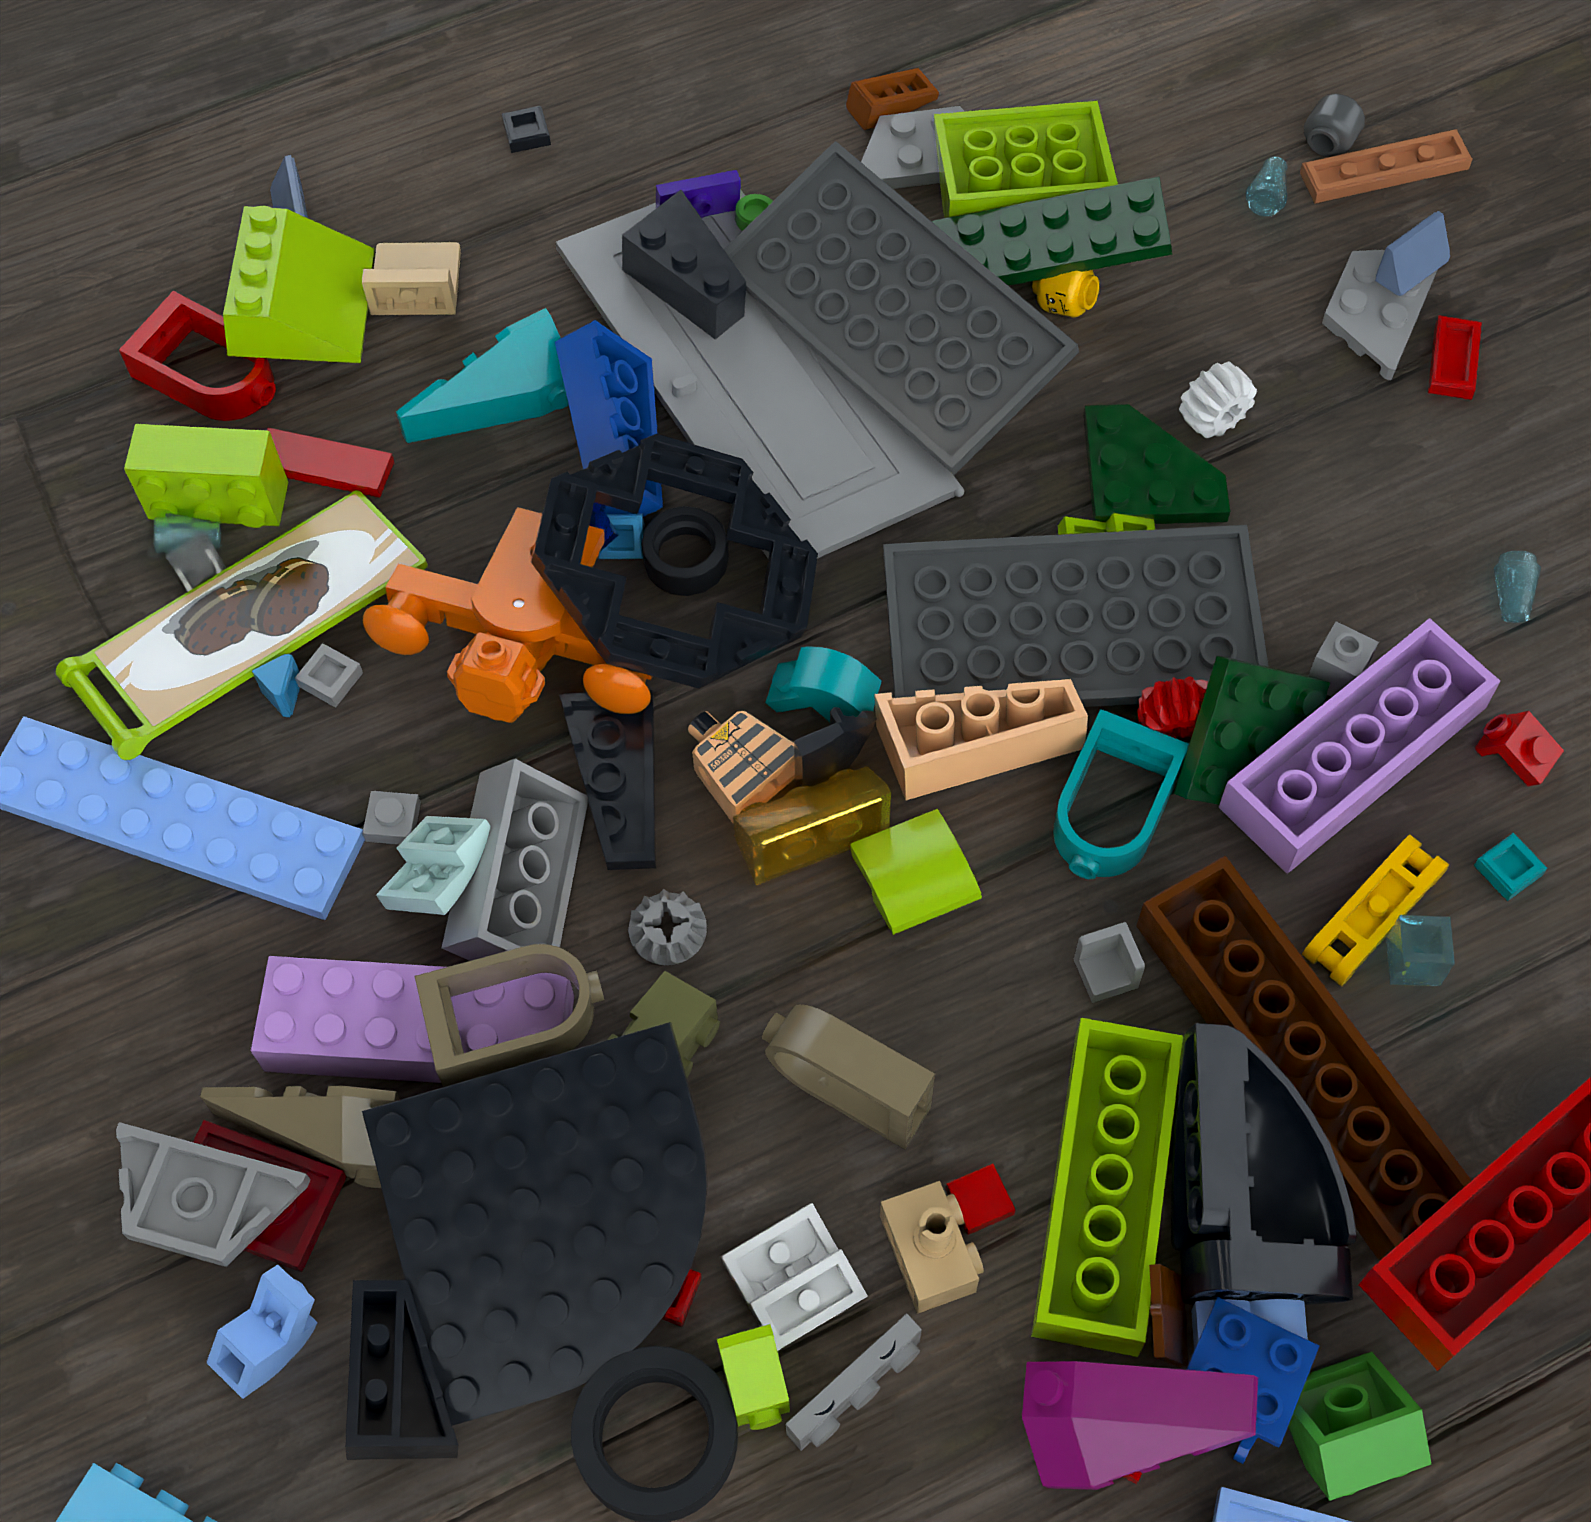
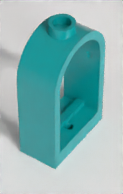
M1100 709L1061 793L1054 822L1053 834L1056 847L1074 874L1085 879L1112 877L1131 870L1141 861L1181 773L1189 747L1188 743ZM1097 750L1165 776L1141 832L1134 840L1120 847L1102 848L1087 843L1074 832L1068 820V813Z

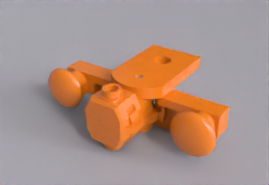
M517 507L478 584L398 563L385 587L388 605H374L367 608L364 612L363 625L369 637L380 647L400 655L417 654L428 646L429 636L425 629L428 621L442 624L444 618H446L447 626L475 633L476 636L469 642L468 646L463 648L461 653L455 655L447 670V676L456 689L458 699L469 712L483 715L493 720L513 723L523 713L524 709L538 700L545 685V677L540 671L546 666L553 655L592 664L593 666L589 667L584 673V688L594 702L609 711L620 714L637 713L645 709L651 700L650 691L645 682L646 679L651 680L653 676L606 664L532 565L531 558L542 513ZM589 526L581 559L582 565L593 567L605 542L604 529Z

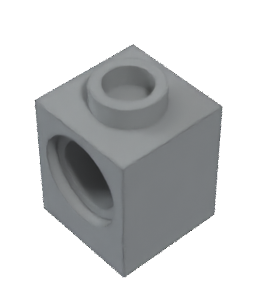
M1335 622L1318 651L1308 676L1330 682L1327 695L1333 697L1369 667L1379 642Z

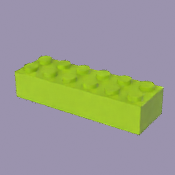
M1080 1018L1073 1048L1031 1337L1138 1357L1146 1342L1151 1302L1149 1265L1155 1264L1183 1035Z

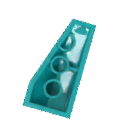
M544 308L506 327L495 336L498 340L495 346L479 358L474 352L462 361L465 367L449 381L445 379L436 380L398 409L396 414L405 441L411 443L541 417L556 409L567 407L569 404L555 346V341L561 339L548 310Z

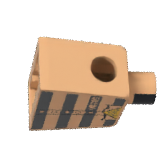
M705 711L700 713L689 725L688 732L699 742L692 752L694 770L736 827H739L795 778L794 743L749 713L738 711L721 724L709 712Z

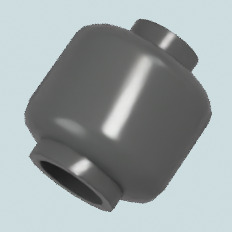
M1328 94L1318 101L1304 123L1305 138L1310 148L1319 155L1337 156L1344 154L1350 150L1363 130L1365 115L1360 105L1354 99L1342 94Z

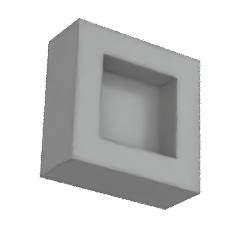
M322 643L296 675L295 680L298 687L336 708L363 674V671L358 662Z
M371 791L362 833L365 841L401 844L417 826L421 805L418 794Z

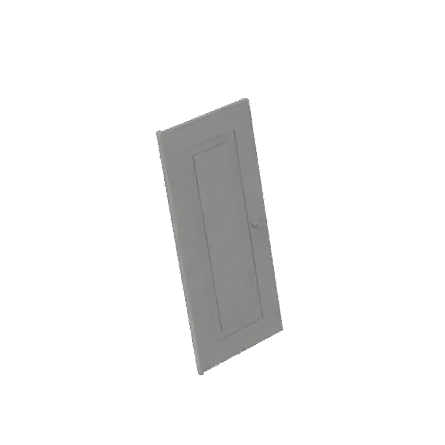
M740 189V199H741V198H743V197L745 196V194H744L743 191ZM656 203L556 241V250L613 333L652 358L654 393L688 443L742 458L754 472L752 476L753 481L764 494L770 492L791 519L789 523L791 529L801 541L807 539L818 553L817 559L955 496L962 497L964 495L963 487L948 469L749 292L746 291L744 317L715 340L622 270V234L654 211ZM735 211L702 218L723 249L742 232L736 225ZM762 550L768 558L769 551Z

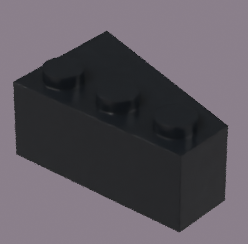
M682 190L678 191L622 234V270L716 340L744 317L746 280Z
M353 1280L345 1443L347 1460L457 1458L459 1445L449 1419L441 1386L434 1370L408 1280Z

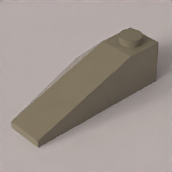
M301 1086L286 1087L282 1096L273 1097L271 1092L258 1087L202 1088L200 1098L213 1114L307 1158L343 1170L346 1176L355 1178L354 1181L359 1185L381 1188L362 1111L400 1100L396 1091L350 1086H328L326 1096H317L306 1092L307 1090Z

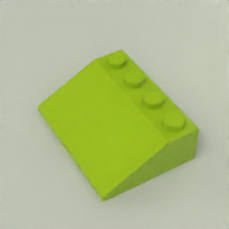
M1098 101L934 114V130L944 218L1118 185Z
M244 206L223 312L227 355L361 363L368 303L362 285L363 269H373L375 249L289 209L271 208L269 206Z

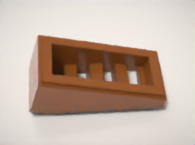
M919 68L851 82L846 108L862 129L868 130L875 128L879 116L911 112L937 100L939 92ZM908 86H911L914 91H910Z

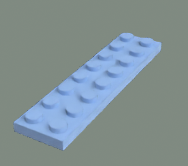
M24 716L0 756L1 810L322 920H326L365 841L362 834L363 829L141 755L132 760H123L117 755L111 745Z

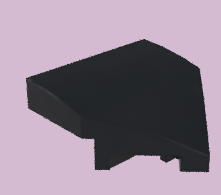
M834 707L830 711V726L794 740L795 785L803 800L834 784L846 774L874 727L877 718L873 711L863 710L857 717L854 715L845 716L840 708Z

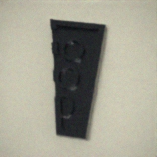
M649 690L651 700L648 706L642 711L633 714H620L609 711L594 702L587 693L559 694L607 870L656 868L653 690Z

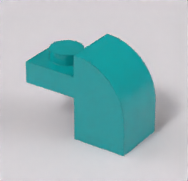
M801 647L797 660L778 663L765 703L776 712L812 707L829 722L830 711L834 707L840 708L845 716L854 715L857 717L863 710L873 711L875 705L874 694H878L882 680L861 662L849 655L828 648Z

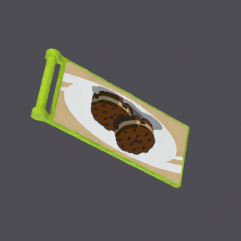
M355 490L82 656L63 659L56 667V676L66 687H72L112 739V748L123 760H132L141 754L152 739L254 676L252 670L283 654H290L386 594L385 587L398 563L422 570L426 569L428 564L425 557L362 492ZM95 667L100 670L143 726L128 729L87 677L91 670Z

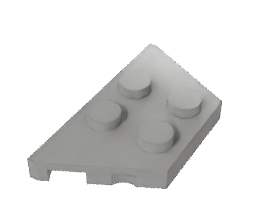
M960 106L879 116L861 163L892 189L940 183L934 114L965 111Z
M1385 250L1352 251L1326 309L1322 324L1336 336L1345 339L1348 347L1361 357L1366 353L1381 366L1379 374L1391 381L1438 270L1404 295L1398 296L1375 281Z
M119 1122L116 1129L117 1139L121 1145L122 1169H119V1186L124 1195V1204L121 1208L122 1234L129 1240L227 1267L308 1188L310 1178L306 1173Z

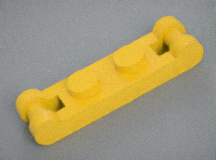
M1408 835L1312 939L1302 953V956L1312 964L1318 961L1331 972L1329 977L1341 987L1423 895L1435 885L1449 867V864L1439 856L1432 858L1420 848L1422 843L1412 835ZM1408 863L1420 872L1419 876L1416 877L1403 866ZM1337 938L1351 949L1345 957L1331 947Z

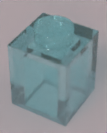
M1399 915L1387 937L1390 984L1441 986L1455 964L1451 917Z

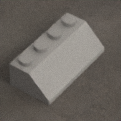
M512 759L480 772L470 818L486 819L491 827L482 857L472 878L458 900L450 908L442 949L472 961L533 944H548L560 947L587 810V795L517 759Z

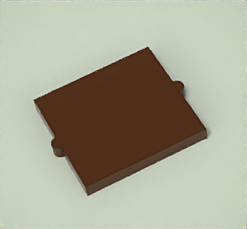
M1161 1264L1149 1265L1151 1286L1150 1311L1153 1323L1154 1357L1177 1367L1188 1366L1187 1318L1185 1316V1303L1182 1302L1181 1275Z

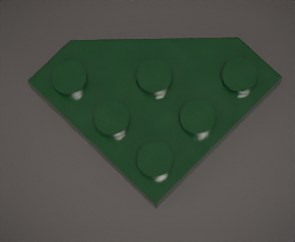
M1129 404L1085 405L1083 418L1093 521L1106 522L1113 513L1154 519L1155 524L1228 522L1230 505L1226 475Z
M1217 655L1174 794L1189 800L1220 805L1225 787L1230 779L1324 704L1330 682Z

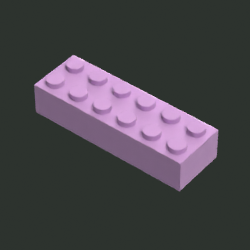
M1429 618L1230 779L1225 787L1219 808L1288 874L1485 710L1500 680Z
M269 956L251 1052L264 1072L441 1083L435 1069L414 976L446 967ZM539 973L451 997L464 1053L546 1031L563 1023L573 1011L574 994L570 980L557 974Z

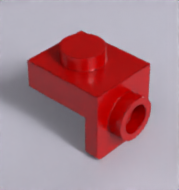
M1530 711L1509 715L1500 714L1494 717L1484 727V736L1475 747L1480 756L1498 753L1527 786L1540 785L1564 752L1562 747Z

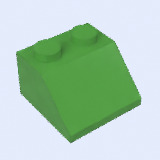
M1372 1351L1308 1374L1288 1428L1306 1470L1329 1501L1342 1496L1352 1495L1364 1488L1392 1478L1405 1476L1409 1472L1431 1465L1422 1409Z

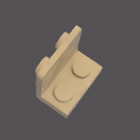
M457 242L377 244L374 269H363L362 285L370 314L455 315L461 256L460 244Z

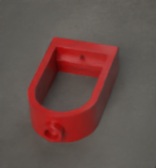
M175 291L170 293L119 349L131 377L214 420L232 421L245 418L263 406L268 405L276 392L274 376L268 358L244 357L255 363L251 372L240 382L222 388L203 386L163 365L162 363L191 331L227 348L223 316Z

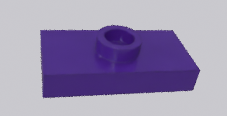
M737 170L656 185V208L682 190L701 218L736 211V204L740 200L741 179Z

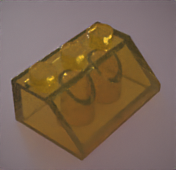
M866 766L855 771L852 769L839 771L831 776L828 781L812 787H796L790 790L783 798L770 803L758 802L745 807L738 815L733 816L734 836L755 884L764 883L851 850V843L888 829L890 825L891 791L888 785Z

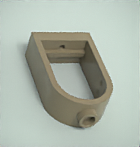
M548 944L528 945L414 976L435 1069L443 1087L573 1050L582 1042L591 1028L595 1011L594 1003L604 1001L597 971L586 973L582 964L571 953L560 947ZM539 973H552L565 977L579 990V998L574 1011L560 1025L546 1031L464 1053L451 997Z
M795 1005L787 1017L779 1013L774 1014L763 1032L762 1040L769 1043L765 1050L766 1056L784 1077L808 1094L906 1150L931 1109L935 1073L835 1016L808 1005Z

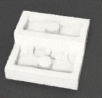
M813 1203L806 1205L720 1256L759 1326L771 1324L777 1351L868 1297L842 1249H838Z

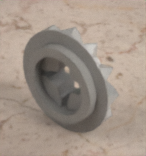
M663 889L659 894L652 897L644 896L642 903L635 910H631L628 932L634 949L641 957L659 965H675L690 959L702 947L707 934V922L699 902L695 903L692 899L688 898L684 891L677 894L669 893ZM664 912L669 913L673 923H681V925L673 927V934L669 943H667L662 929L654 928V926L662 923Z

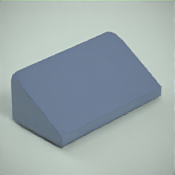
M291 155L285 156L270 188L273 208L289 209L308 218L302 183L294 157L292 158Z
M1439 211L1434 212L1386 247L1376 274V282L1394 294L1402 296L1449 261L1450 249L1443 213Z

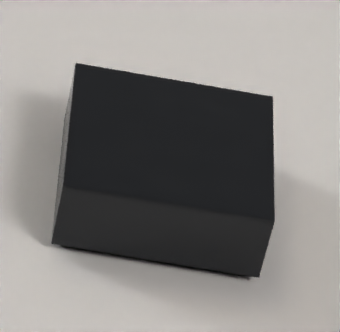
M541 106L502 113L511 153L551 145Z

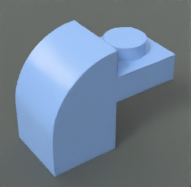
M276 1265L262 1274L250 1309L217 1331L207 1364L242 1399L273 1378L305 1345L318 1323L309 1315L315 1299L307 1292L302 1283L293 1279L279 1265Z

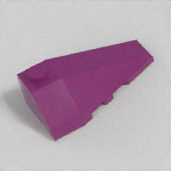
M1077 1361L1027 1362L1022 1420L1042 1486L1055 1489L1097 1490L1114 1484V1479L1138 1471L1144 1474L1159 1469V1464L1187 1454L1196 1456L1255 1436L1258 1377L1247 1374Z

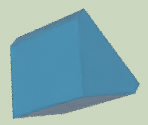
M642 513L597 514V528L604 529L605 542L599 552V559H643L641 543L645 524Z
M283 654L252 670L262 694L283 717H291L300 689L295 677L300 671L292 655Z

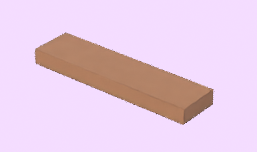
M1457 129L1305 162L1302 163L1300 174L1315 204L1468 170L1472 158Z

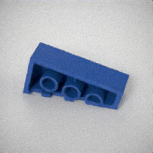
M596 320L555 341L583 469L588 467L590 461L619 449L623 453L639 446L642 439L658 434L651 357ZM646 480L642 504L638 514L642 513L643 517L663 508L662 487L660 483ZM595 502L593 505V511L598 514H634Z

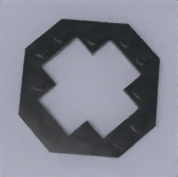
M654 434L642 439L639 446L623 453L620 449L590 461L588 467L571 475L567 471L551 478L531 563L606 664L699 689L803 636L808 624L818 553L807 539L804 541L799 539L789 526L791 521L789 516L770 492L764 494L752 479L754 472L742 458ZM646 480L732 504L726 540L769 551L760 612L755 613L717 602L712 613L708 639L619 615L626 577L581 564L594 502L638 514L642 504Z

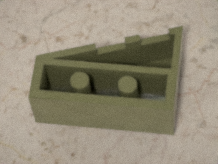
M664 971L630 1012L629 1017L633 1020L622 1036L671 1022L686 1077L688 1078L693 1067V1062L690 1061L700 1045L707 1047L711 1043L719 1029L720 1021L717 1020L716 1000ZM611 1034L607 1040L617 1038L618 1036Z

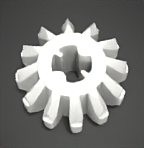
M1230 361L1222 365L1215 363L1209 371H1201L1200 377L1189 383V390L1181 396L1182 403L1179 411L1184 416V420L1197 433H1201L1205 438H1210L1214 435L1219 437L1227 429H1234L1240 419L1246 418V411L1253 407L1255 403L1253 398L1256 395L1257 389L1253 386L1252 381L1247 375Z

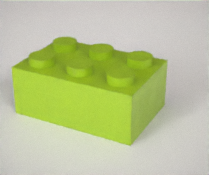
M135 424L124 470L148 519L162 523L189 521L199 522L204 525H217L219 523L242 524L251 528L280 526L289 482L270 431Z

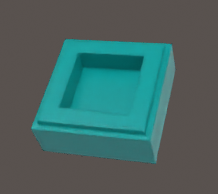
M1514 833L1479 857L1474 864L1475 868L1507 901L1543 876L1548 869Z

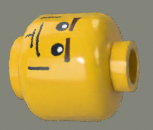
M1093 270L1083 272L1072 271L1052 278L1033 281L1032 288L1033 292L1037 294V301L1041 309L1049 313L1076 318L1094 306L1099 294V279L1094 275Z

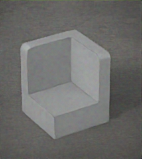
M1126 922L1083 935L1078 940L1074 962L1092 1003L1139 987L1145 964Z

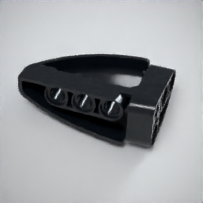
M1195 1023L1186 1031L1182 1043L1172 1153L1171 1244L1175 1250L1182 1251L1180 1253L1182 1302L1194 1305L1196 1301L1216 1300L1217 1297L1245 1301L1292 1299L1302 1300L1304 1305L1339 1303L1353 1300L1351 1254L1348 1246L1356 1242V1227L1344 1178L1330 1142L1292 1082L1243 1033L1228 1025Z

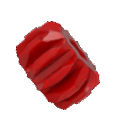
M1190 676L1185 679L1173 677L1170 681H1157L1153 687L1145 688L1142 690V697L1138 699L1139 708L1137 712L1139 724L1183 742L1190 741L1208 681L1202 679L1194 680Z

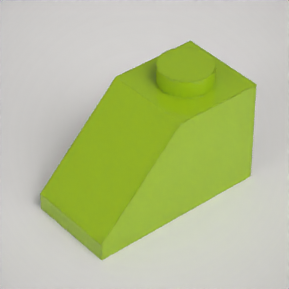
M771 1324L717 1339L721 1363L738 1427L749 1424L751 1430H759L780 1423L782 1421L781 1414L790 1412V1403Z

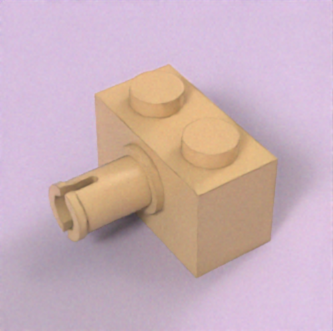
M937 1181L881 1201L880 1218L917 1314L976 1293L979 1282L978 1274L984 1272L983 1265L974 1243L971 1242L965 1245L958 1227L964 1224V1219L954 1194L946 1196L941 1182Z

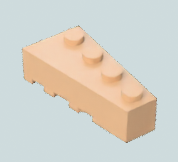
M1071 679L1008 684L1006 690L993 691L984 690L982 686L964 687V693L935 695V689L915 691L914 697L892 698V693L874 694L877 718L876 727L905 800L1082 750L1086 741L1088 715Z

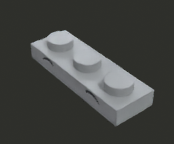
M908 1314L904 1315L786 1423V1434L800 1451L810 1442L819 1447L827 1441L841 1425L836 1419L848 1407L853 1405L856 1410L862 1408L880 1390L881 1387L877 1384V1381L891 1368L896 1373H899L917 1357L920 1350L916 1345L920 1342L922 1329Z

